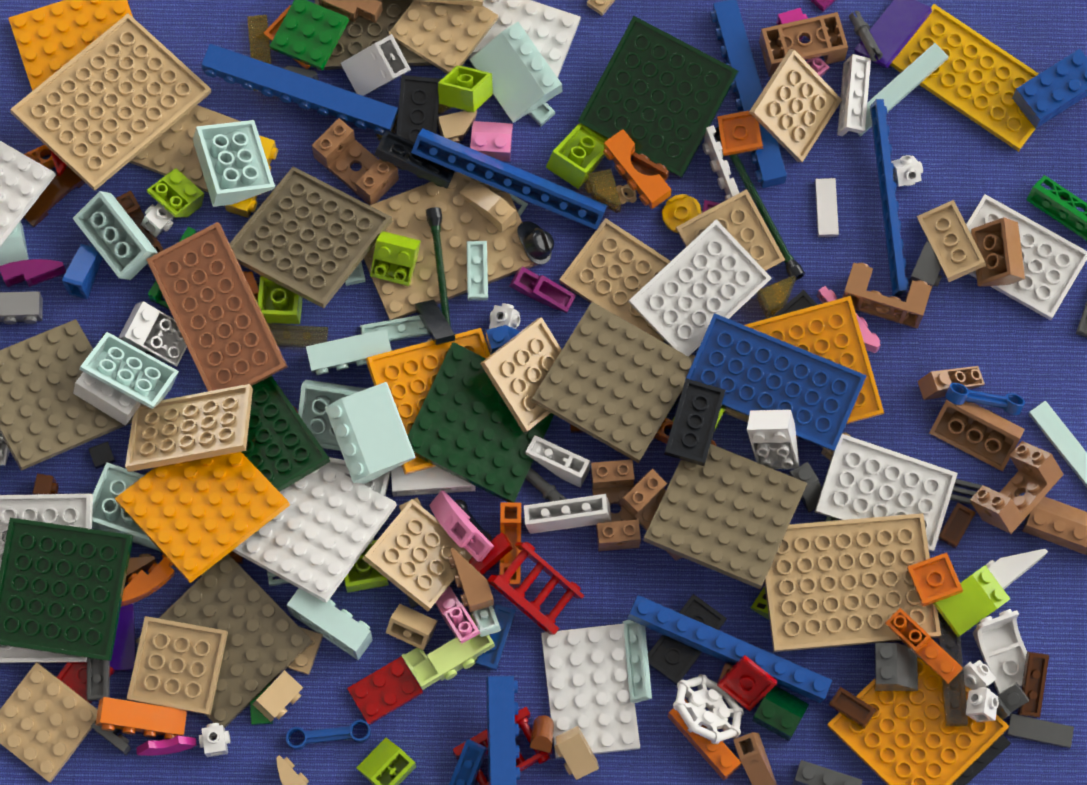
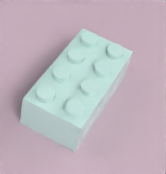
M99 191L73 217L76 224L120 279L131 280L148 264L146 259L158 253L112 193Z
M387 329L306 346L311 371L321 375L329 373L328 369L336 367L337 371L348 369V364L366 365L367 357L390 352L391 346Z
M298 588L287 604L290 615L315 632L323 634L324 638L359 660L373 640L369 630L370 627L361 620L357 622L352 619L353 615L347 610L342 609L340 611L335 607L336 604L331 599L325 603Z

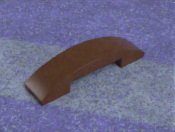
M66 168L61 177L58 175L54 177L25 214L24 219L34 228L49 215L48 211L75 187L79 189L86 182L72 169Z
M132 191L115 198L158 253L163 251L157 238L141 225L145 216Z

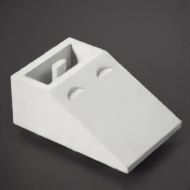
M392 34L341 62L354 90L362 96L411 71Z
M144 301L135 304L118 337L143 352L149 351L155 355V358L176 367L187 348L175 320Z
M791 410L750 411L747 432L756 462L772 469L788 470L799 467L795 423Z

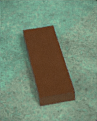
M1027 651L1021 689L1029 701L1018 708L1019 715L1040 717L1049 654Z

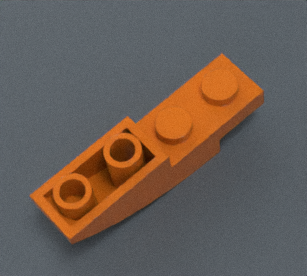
M164 554L159 564L155 562L149 568L148 575L141 570L138 574L135 572L127 580L129 584L123 591L121 607L148 597L174 576L175 570L171 568L173 564Z
M901 608L885 622L946 683L949 684L963 670V667Z

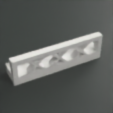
M852 54L843 64L842 101L840 102L837 133L839 136H844L848 131L860 134L865 131L871 58Z

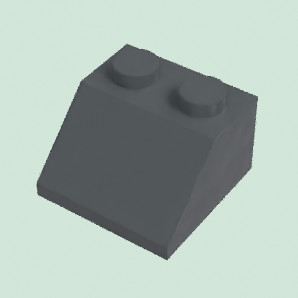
M875 643V691H918L917 655L908 646L902 644Z

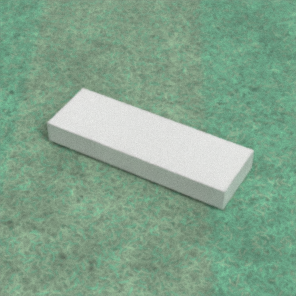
M815 179L818 237H838L836 179Z

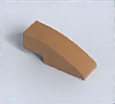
M318 0L320 6L342 14L353 22L360 16L376 23L383 11L382 2L378 0Z

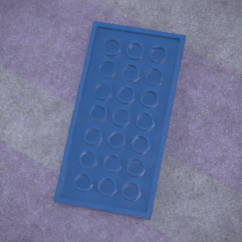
M714 313L686 378L725 389L722 406L746 416L750 415V411L791 410L797 437L835 452L867 375Z

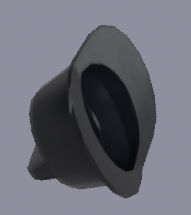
M522 222L518 226L517 233L527 257L536 264L543 265L551 259L554 247L552 235L533 222Z

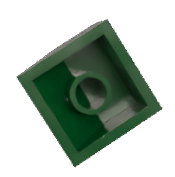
M775 685L765 695L752 721L790 741L809 704Z

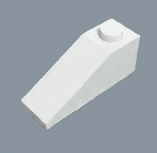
M535 435L525 452L526 455L559 478L580 488L590 471V460Z
M1041 549L998 559L996 562L991 560L986 566L1001 587L1005 589L1045 557L1048 551Z

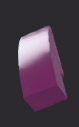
M31 259L1 265L0 272L7 287L25 280L28 286L31 287L66 273V268L63 262Z
M523 266L517 270L509 287L565 313L568 312L576 297L575 294L543 275L538 276Z

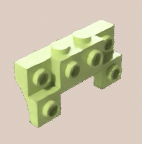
M471 613L470 617H471V619L473 620V622L475 623L473 614ZM479 634L464 643L454 638L427 656L420 648H415L401 656L422 690L440 679L441 681L452 679L457 675V671L462 668L468 669L472 667L477 657L495 647V644L490 635L481 637Z

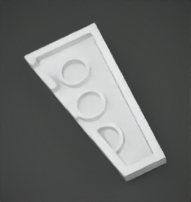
M713 125L706 128L702 146L705 154H709L711 158V168L713 172H717L719 177L717 179L721 190H725V199L728 200L739 194V190L734 178H729V175H731L728 161L722 159L723 148L720 141H715L714 133H716Z

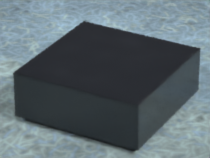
M108 441L89 448L96 469L105 466L106 462L110 464L116 462Z

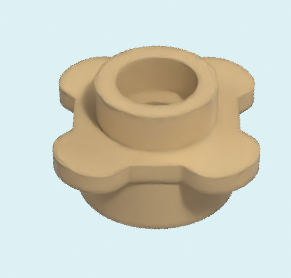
M628 184L616 187L619 203H634L636 201V190L633 191Z

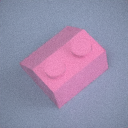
M473 121L470 148L500 161L510 162L513 124Z

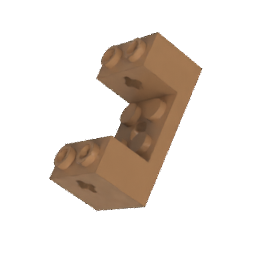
M838 12L761 29L759 39L769 77H772L789 49H794L804 60L823 56L826 64L844 61L848 50ZM801 36H806L809 38L810 41L808 43H802L800 42L799 38Z
M340 118L312 144L314 158L368 205L377 203L399 180L398 168L388 161L378 160L355 140L354 130ZM354 163H359L362 168L359 171H353L351 166Z
M853 262L842 298L851 296L854 309L918 329L932 286L921 280H912L905 302L898 297L883 296L878 291H867L873 268H870L865 263Z
M1021 441L1009 455L1018 472L1000 492L982 485L970 499L982 521L1010 534L1014 532L1064 475L1051 453L1024 441Z
M633 460L591 463L590 473L593 496L606 494L610 505L618 504L621 507L619 513L614 514L611 512L612 522L597 523L598 551L640 548L639 519L635 520L618 502L634 486Z
M651 469L618 502L635 520L639 519V524L647 531L666 492L663 487L667 483ZM668 552L675 561L682 558L681 556Z

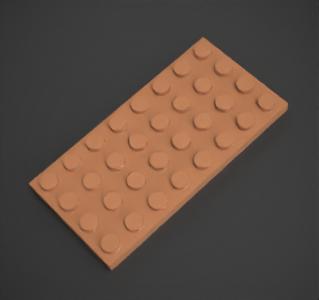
M217 222L146 259L208 391L246 384L252 386L288 367L220 223Z

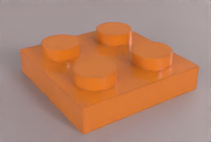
M749 111L717 117L724 156L763 149L760 124Z
M947 552L907 567L923 607L963 592Z

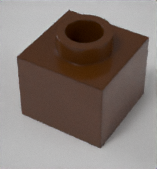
M37 473L33 494H57L59 485L56 483L57 481L54 476Z

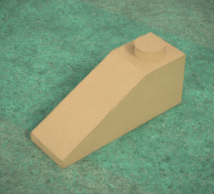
M474 179L459 192L467 202L501 232H504L516 220V210L502 197Z

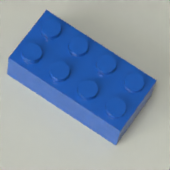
M1079 48L1016 88L1012 99L1035 129L1087 96V57Z

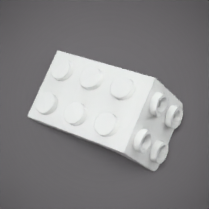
M1011 609L999 613V617L994 619L991 616L980 620V624L976 625V629L973 631V636L983 660L996 678L993 683L998 694L1015 683L1022 687L1027 650L1018 630L1017 617L1019 613L1017 610L1013 612Z

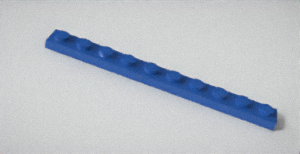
M876 99L870 105L892 295L901 296L907 291L908 279L905 277L904 271L906 268V261L902 254L904 243L900 238L901 221L898 220L897 213L899 203L895 197L897 186L893 180L894 164L891 163L890 156L892 153V146L889 144L888 139L890 128L886 123L887 107L884 106V99Z

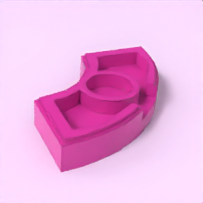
M176 736L165 740H148L136 749L137 755L153 756L177 753L197 745L196 738Z

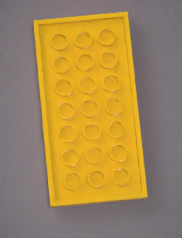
M933 4L931 7L932 13L892 61L890 66L902 72L936 43L949 58L919 85L1019 152L1035 131V127L1012 97L1016 88L1039 73Z

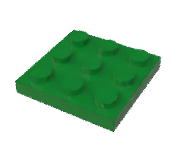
M294 0L269 47L271 50L323 71L349 22V18L307 0Z

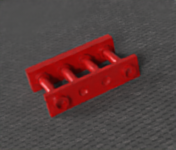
M516 542L515 546L521 552L503 575H491L487 581L543 631L555 635L560 629L555 625L557 616L572 597L582 599L585 595L580 592L581 588L576 583L566 580L535 553L534 546L528 542ZM528 557L536 565L521 585L514 589L509 585V580ZM543 570L551 579L535 600L529 602L524 598V593ZM558 583L566 592L551 612L544 615L539 611L541 609L540 606Z
M524 707L518 711V715H515V724H519V728L522 729L530 743L532 730L528 725V719L531 718V714L528 708ZM487 729L470 740L488 748ZM465 742L452 749L457 760L461 755ZM533 749L536 755L526 761L520 753L519 758H516V767H520L521 772L537 762L542 764L550 759L549 755L552 754V749L550 753ZM479 769L476 777L480 785H489L483 772Z

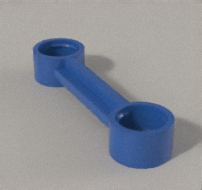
M951 383L945 394L946 399L956 405H963L965 401L999 407L1011 415H1019L1025 405V400L1017 394L1008 393L1006 396L972 391L960 383Z
M356 720L347 727L312 731L293 727L286 734V742L293 750H301L309 743L353 739L357 743H364L371 736V728L364 720ZM358 724L365 725L368 729L367 735L361 739L355 738L352 733L353 728ZM296 731L302 732L305 737L304 742L298 746L291 744L289 741L290 735Z

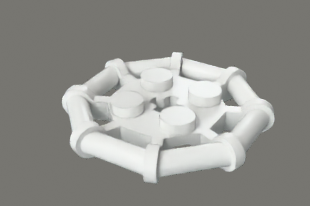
M703 674L689 680H680L677 683L678 691L673 707L679 712L690 733L694 732L711 740L712 744H719L720 741L729 738H737L741 734L740 724L741 718L744 715L743 708L739 707L735 699L717 686L718 683L708 679ZM698 686V691L694 692L692 689H690L692 687ZM685 696L688 698L689 703L684 701ZM722 697L725 699V701H726L727 704L729 705L730 709L726 706V704L724 703ZM728 717L733 718L732 725L727 722ZM718 729H723L724 731H723V732H718L717 730H718Z

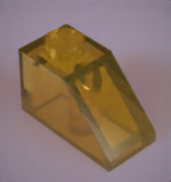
M607 169L588 174L585 187L587 193H591L592 199L606 204L607 208L616 213L621 212V203L612 170Z
M795 275L762 288L757 292L756 298L766 318L775 315L788 303L795 285Z

